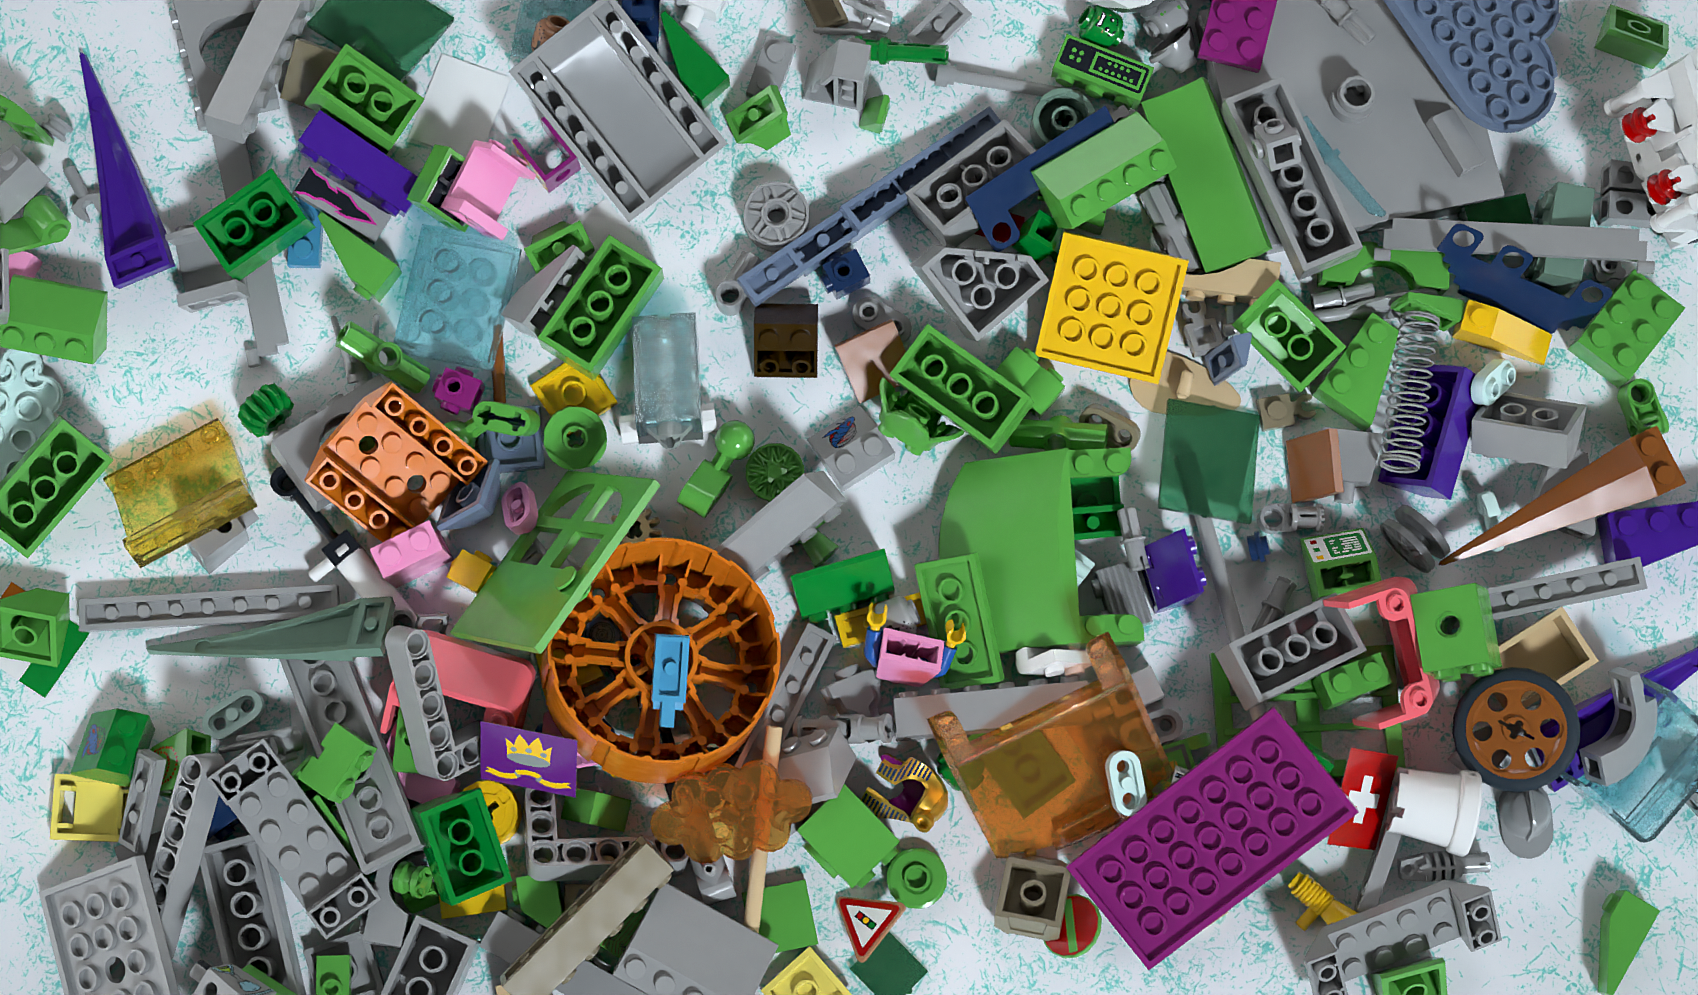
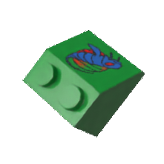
M119 708L92 713L71 769V775L130 788L138 749H149L155 732L150 716Z

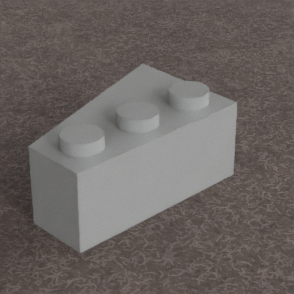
M858 38L839 39L809 64L802 99L863 111L870 78L871 45H867L865 41Z

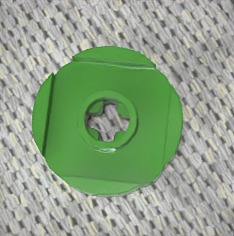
M567 406L555 412L547 421L543 431V445L550 459L558 466L568 470L588 468L596 464L603 456L607 447V432L603 421L593 411L585 407ZM577 429L581 430L580 437L584 440L581 445L575 443L573 447L569 446L568 432H576Z

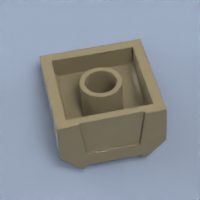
M1027 853L1007 855L994 915V926L1006 934L1011 933L1044 941L1059 939L1071 873L1066 868L1067 863L1062 860Z

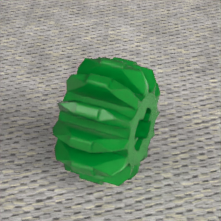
M275 383L265 384L259 390H254L251 396L246 397L245 403L240 405L237 417L240 419L241 424L257 438L263 435L268 436L272 431H277L279 426L285 424V420L292 414L291 410L294 407V403L290 400L288 394Z

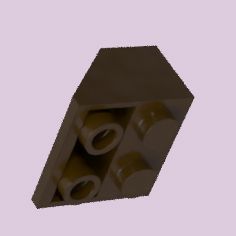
M761 303L754 309V377L817 378L818 304Z

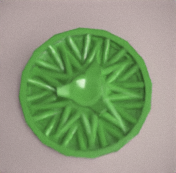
M769 443L759 447L750 455L746 464V481L750 490L758 498L768 502L772 501L804 474V465L800 455L791 447L782 443Z
M910 848L900 852L892 860L887 870V885L890 894L897 902L903 903L908 908L922 909L933 905L942 897L947 886V872L944 863L935 853L925 848Z

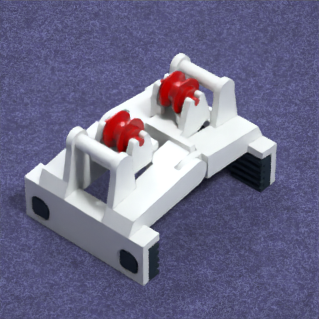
M1697 48L1652 76L1639 81L1637 85L1604 103L1605 113L1610 118H1619L1620 129L1624 133V139L1627 143L1635 173L1644 181L1641 185L1656 212L1650 218V225L1655 232H1663L1671 250L1698 244V178L1692 166L1695 165L1698 170ZM1667 99H1671L1674 111L1667 104ZM1679 147L1682 153L1676 154L1674 149Z

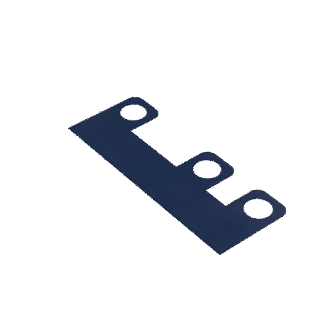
M1106 105L965 197L994 251L1000 252L1019 239L1020 232L1008 210L1039 190L1031 172L1113 125L1115 122ZM1000 222L1007 223L1011 228V236L1004 243L995 241L992 235L994 226Z

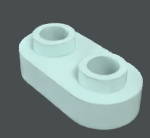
M1493 359L1475 375L1471 384V398L1475 404L1487 406L1493 404L1514 384L1516 371L1509 360Z
M250 689L236 692L205 713L202 719L204 733L216 740L228 739L262 716L265 709L264 699L259 693ZM251 700L254 707L250 712H246L244 704ZM220 718H224L226 721V726L222 730H218L216 727V722Z
M1114 751L1108 756L1105 763L1111 803L1118 813L1133 816L1147 802L1141 764L1138 757L1130 751ZM1123 760L1125 763V769L1122 772H1119L1117 770V764L1119 761ZM1129 793L1131 801L1125 805L1123 803V796Z

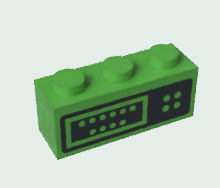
M1066 34L1053 66L1051 77L1055 78L1056 82L1062 86L1069 88L1076 86L1085 90L1084 92L1090 97L1096 99L1104 97L1114 101L1113 103L1117 107L1124 104L1128 110H1131V108L1138 110L1154 67Z

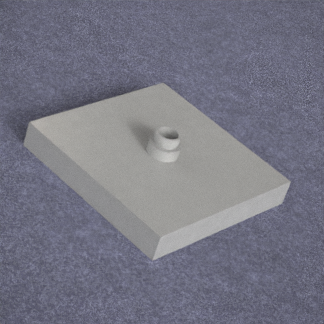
M1277 0L1259 73L1204 60L1210 87L1220 113L1225 99L1284 75L1357 235L1392 228L1393 218L1436 219L1458 214L1466 205L1505 196L1488 130L1468 119L1459 109L1384 0H1344L1352 9L1356 8L1358 10L1357 15L1375 31V37L1367 45H1361L1344 27L1340 29L1338 27L1339 23L1320 6L1322 0ZM1209 9L1200 10L1195 21L1200 44ZM1454 108L1486 160L1484 164L1460 177L1456 175L1426 126L1431 117ZM1221 113L1273 248L1259 256L1282 252L1284 248Z

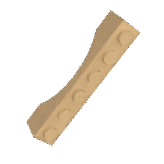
M1101 239V240H1106V241H1110V242H1114V243H1119V244L1126 245L1123 241H1115V240ZM1249 258L1239 265L1221 272L1204 275L1186 274L1181 295H1186L1185 298L1191 301H1204L1205 298L1217 299V303L1231 306L1236 305V302L1247 303L1250 307L1277 279L1279 280L1281 262Z

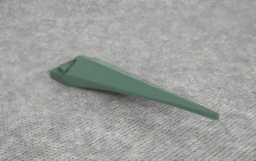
M393 597L359 598L329 609L274 624L206 638L152 645L146 649L151 655L354 661L357 657L384 656L386 649L385 638L391 627L396 605Z

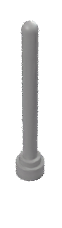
M948 62L947 65L937 64L934 83L935 86L947 87V84L954 85V82L1036 96H1043L1054 89L1066 88L956 70V66H951V62ZM1072 89L1073 92H1076L1081 96L1083 95V92L1081 90Z

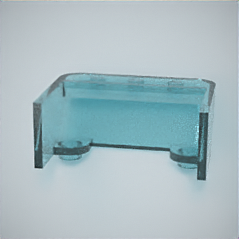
M1643 676L1641 679L1644 687L1659 700L1657 702V725L1655 730L1658 737L1651 743L1640 764L1617 784L1613 783L1607 787L1589 781L1586 785L1566 772L1559 777L1588 804L1639 842L1646 843L1654 840L1698 789V716L1671 690Z

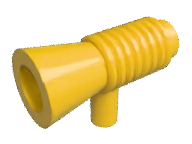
M1299 871L1287 885L1291 889V894L1308 907L1295 922L1304 931L1309 928L1319 915L1327 925L1358 914L1355 910L1334 899V895H1331L1330 892H1327V889H1324L1316 880L1309 877V874L1304 875Z

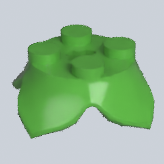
M881 378L879 384L881 398L879 420L881 423L878 426V430L883 435L889 438L896 437L899 441L905 443V448L909 452L921 456L923 451H930L936 445L959 438L964 434L965 431L953 425H946L945 421L940 422L942 415L913 394L906 392L901 396L900 391L896 392L891 383L885 378Z

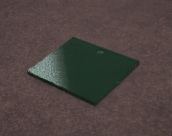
M327 0L308 21L307 27L340 48L348 44L397 80L403 82L423 57L429 54L430 49L454 22V17L427 0Z
M1169 398L1166 405L1157 509L1250 525L1252 523L1260 415L1219 408L1215 405L1208 406Z

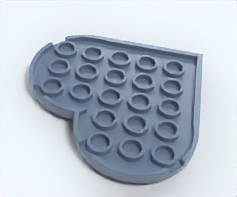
M1384 0L1453 101L1468 119L1491 131L1515 133L1523 131L1539 122L1550 111L1557 95L1554 92V78L1558 76L1553 54L1545 39L1552 34L1560 20L1559 0Z

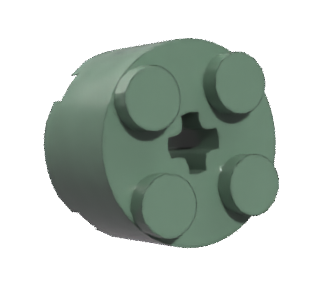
M1058 88L1044 94L1034 109L1030 124V134L1036 148L1040 149L1093 114L1095 110L1089 99L1068 88ZM1062 121V124H1068V127H1062V125H1057V122Z

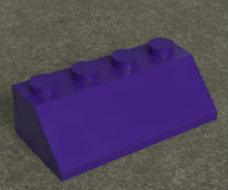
M1434 364L1431 367L1422 368L1433 374L1431 378L1416 379L1431 385V388L1428 390L1417 391L1428 395L1430 399L1426 402H1411L1401 399V403L1420 404L1425 406L1428 411L1423 414H1412L1398 410L1397 415L1420 416L1426 420V423L1420 426L1406 425L1396 421L1394 423V427H1415L1423 430L1425 434L1422 437H1406L1392 432L1390 439H1414L1421 442L1423 446L1420 449H1406L1389 443L1386 450H1407L1420 454L1422 457L1418 460L1421 464L1420 469L1413 473H1397L1381 468L1378 482L1423 497L1451 500L1471 432L1472 419L1478 407V404H1475L1471 398V384L1476 374L1463 366ZM1410 370L1409 372L1410 375L1415 376L1430 375L1422 371ZM1406 382V385L1410 387H1428L1421 383ZM1406 388L1404 389V391H1416V390H1410V389H1406ZM1403 394V397L1406 398L1426 399V397L1421 395ZM1399 406L1400 408L1412 411L1425 410L1416 406ZM1397 418L1399 420L1412 423L1423 422L1422 420L1415 418ZM1396 429V431L1407 434H1422L1414 430ZM1394 441L1401 445L1420 446L1413 442ZM1392 453V454L1406 455V456H1410V457H1413V458H1417V457H1418V456H1415V455H1412V454H1406V453ZM1400 460L1383 461L1386 464L1398 467L1416 466Z

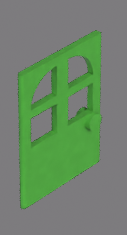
M568 470L538 510L535 528L529 533L519 536L450 633L457 638L541 654L576 604L587 597L591 590V583L661 485L655 479ZM614 491L621 493V508L613 524L593 522ZM589 492L571 519L552 517L567 502L583 493ZM540 532L559 534L537 565L519 562ZM581 537L601 540L579 571H576L573 566L559 569Z

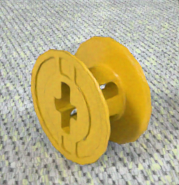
M490 780L477 781L465 787L463 791L481 788L487 808L491 809L498 803L499 807L491 813L493 817L492 822L500 845L509 841L518 831L522 819L521 804L516 794L508 787Z

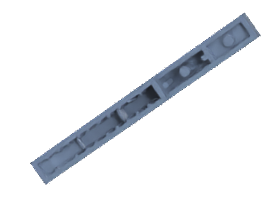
M990 106L842 204L839 211L737 278L738 284L756 307L802 275L806 277L825 264V260L829 256L837 252H843L908 206L909 202L905 194L907 191L1000 123L1001 120Z

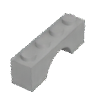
M423 847L377 870L375 882L370 883L381 900L369 908L368 915L363 914L361 918L359 934L363 935L362 940L364 942L396 949L402 948L411 928L413 917L404 912L396 902L392 884L393 876L397 866L402 861L425 854Z

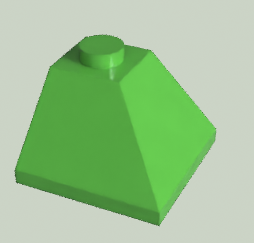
M35 588L0 599V657L58 667L70 620L69 593Z

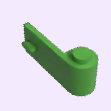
M38 195L25 205L23 217L9 220L6 224L0 223V249H9L10 255L61 242L68 236L71 223L49 195Z

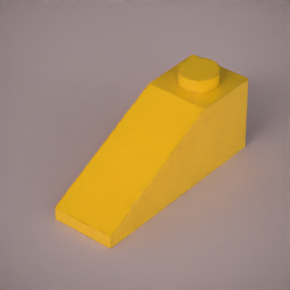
M1468 300L1465 303L1462 321L1455 325L1452 338L1544 365L1552 334L1499 308Z

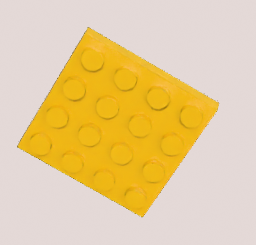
M1064 231L1035 354L1046 359L1159 384L1189 259Z

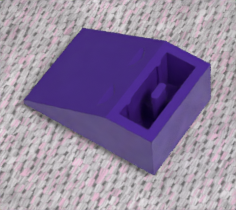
M1185 528L1145 546L1150 568L1141 571L1154 614L1192 604L1204 592L1203 586L1207 585L1206 577L1202 567L1196 566L1193 556L1197 554L1196 544L1192 535L1187 536Z

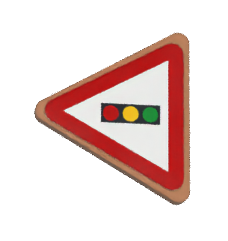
M843 896L837 899V904L855 956L860 963H864L904 913L906 906L903 903Z

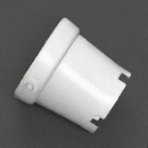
M1398 767L1393 782L1399 783V786H1395L1393 792H1390L1386 823L1390 825L1387 828V832L1443 846L1448 853L1461 857L1467 855L1474 840L1480 814L1482 777L1479 772L1462 770L1458 774Z

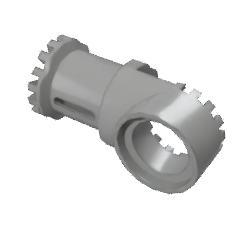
M1273 503L1266 505L1260 510L1257 515V524L1267 534L1295 532L1296 529H1315L1316 532H1322L1324 529V522L1322 521H1325V518H1322L1325 513H1323L1324 508L1322 504H1316L1315 507H1297L1295 503ZM1273 510L1280 515L1281 522L1278 527H1270L1265 523L1264 514L1267 511Z

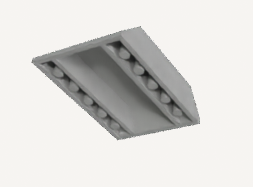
M597 0L509 70V73L628 222L637 217L728 144L616 0Z

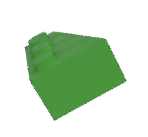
M1372 312L1312 396L1365 432L1374 420L1399 330Z

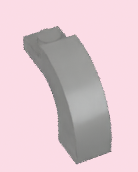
M1621 667L1608 671L1615 704L1614 718L1609 730L1600 740L1579 749L1585 779L1606 787L1629 775L1640 764L1650 748L1657 725L1656 698L1644 695V684L1639 672Z

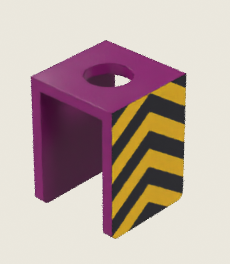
M542 117L541 122L545 132L567 160L545 175L516 138L512 140L516 153L528 163V168L536 174V178L547 192L550 193L581 170L576 155L548 120Z

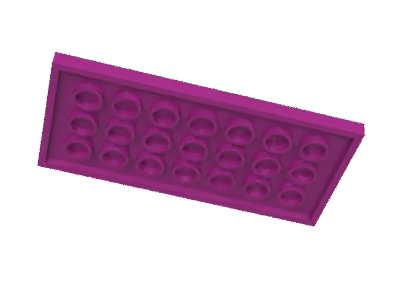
M1273 706L1146 803L1133 816H1129L1069 862L1066 868L1145 967L1150 970L1359 813V810L1283 715Z

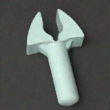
M1488 490L1478 493L1476 495L1477 511L1484 516L1486 529L1489 530L1498 524L1497 515H1500L1501 511L1493 492ZM1504 546L1493 549L1492 551L1499 552L1504 549Z

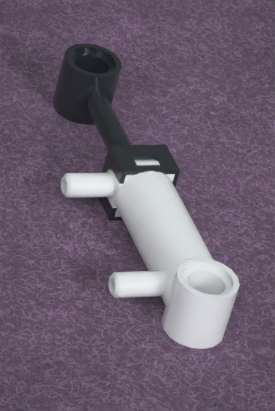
M282 466L276 468L270 478L272 490L286 501H296L329 542L321 549L327 558L309 571V576L314 582L319 581L336 567L361 598L393 597L396 606L390 629L393 626H397L398 621L403 617H409L412 621L411 628H414L417 614L396 588L382 577L378 566L365 552L366 550L353 534L346 529L339 535L320 510L318 512L314 511L296 485L291 490H283V481L289 476Z

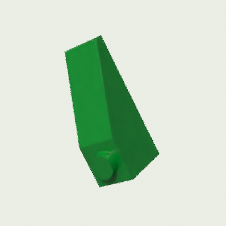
M664 11L660 14L662 26L680 83L693 100L704 110L730 86L729 75Z

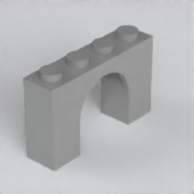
M173 0L175 10L169 11L173 29L180 28L182 39L177 40L181 58H188L190 67L184 68L189 87L195 86L198 96L192 97L196 115H203L204 121V114L224 75L214 72L204 63L202 59L203 48L207 41L216 33L249 25L255 13L252 0ZM275 84L270 89L267 107L265 109L261 108L259 113L280 109Z
M380 374L372 379L368 377L362 379L354 386V390L345 396L343 394L336 395L327 403L326 408L318 413L316 410L309 412L300 420V424L292 429L286 427L273 437L271 453L315 512L331 503L304 481L320 448V442L329 430L340 425L363 397L386 384Z

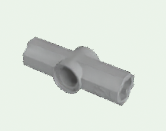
M1165 184L1156 185L1140 194L1139 198L1152 223V233L1159 248L1162 251L1165 250L1167 255L1189 259L1186 271L1188 275H1196L1204 270L1197 249L1191 239L1192 236L1185 217L1182 213H1178Z

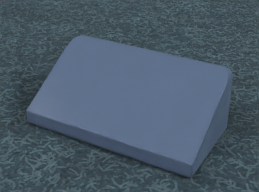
M1251 332L1230 337L1204 356L1214 386L1219 385L1247 365L1252 339Z

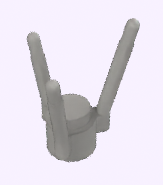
M843 0L844 4L864 12L862 25L867 26V29L815 27L813 29V32L816 34L862 35L876 39L878 33L887 34L893 12L867 0Z
M374 314L372 334L379 338L380 316L379 314ZM332 316L331 322L337 337L341 327L337 317ZM340 349L345 363L348 384L358 383L366 377L369 379L373 378L372 372L366 368L363 362L353 356L350 357L348 353Z
M294 725L277 730L238 735L236 739L240 743L220 747L218 751L222 754L247 749L264 738L267 744L271 743L276 755H283L280 760L283 764L298 759L296 752L303 750L304 744L298 727Z

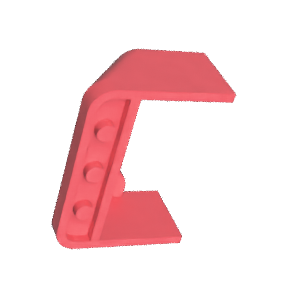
M1391 577L1323 600V604L1326 607L1345 609L1376 601L1379 614L1389 622L1404 684L1400 702L1353 718V725L1381 730L1419 717L1429 711L1439 693V680H1435L1433 676L1423 672L1410 595L1417 594L1418 592L1414 582L1407 577Z
M423 630L427 633L430 640L443 695L485 707L484 722L523 729L536 676L535 668L528 660L434 631ZM394 679L389 688L380 732L384 734L389 731L398 719L400 703Z

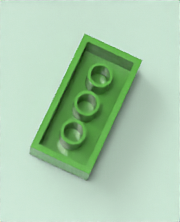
M608 235L538 336L541 348L595 381L664 280L662 268L611 235Z
M928 323L889 374L897 384L996 455L1034 405L1029 395Z
M59 415L0 482V538L28 559L113 462L111 455Z

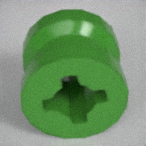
M404 860L397 866L394 872L393 889L401 894L410 892L412 897L421 899L430 890L433 876L430 867L424 865L415 867L414 863Z

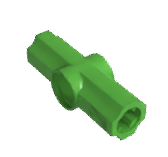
M348 321L335 339L336 347L363 362L369 371L375 374H383L414 394L420 393L430 378L431 370L404 354L398 345L381 340L352 321ZM380 351H383L387 356L386 365L379 359Z
M1062 415L1054 416L1049 421L1023 419L1009 437V445L1011 447L1044 449L1045 451L1068 448V450L1106 449L1108 427L1105 424L1075 423L1070 418Z

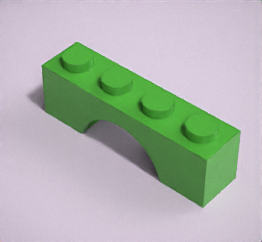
M1364 241L1361 242L1363 248L1357 257L1317 273V287L1337 288L1338 285H1342L1344 288L1351 286L1360 272L1373 267H1384L1398 273L1405 280L1410 291L1430 288L1436 290L1439 296H1442L1449 289L1450 273L1448 269L1450 264L1443 261L1445 253L1405 250H1391L1390 261L1374 260L1375 248L1383 247L1378 246L1376 242Z

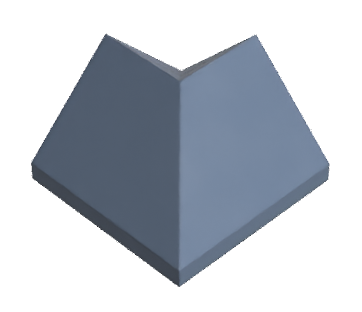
M495 457L489 460L468 486L459 481L446 496L436 524L438 530L472 527L493 515L500 495L499 460Z

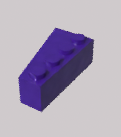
M319 110L299 138L298 151L310 161L317 162L327 168V171L341 181L346 180L354 186L353 189L365 198L370 199L372 197L382 203L380 207L390 215L396 217L399 214L405 217L413 205L406 199L418 176Z
M1698 501L1610 512L1597 518L1605 564L1640 557L1642 567L1698 546Z

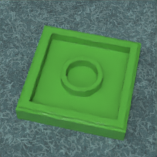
M806 879L764 888L759 934L779 945L775 953L819 944ZM742 892L741 894L745 909L747 892Z

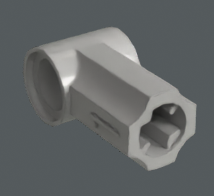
M743 251L726 279L717 286V307L724 315L734 316L743 310L747 296L738 284L737 278L763 262L756 255ZM727 293H734L738 296V299L733 303H727L722 300V297Z

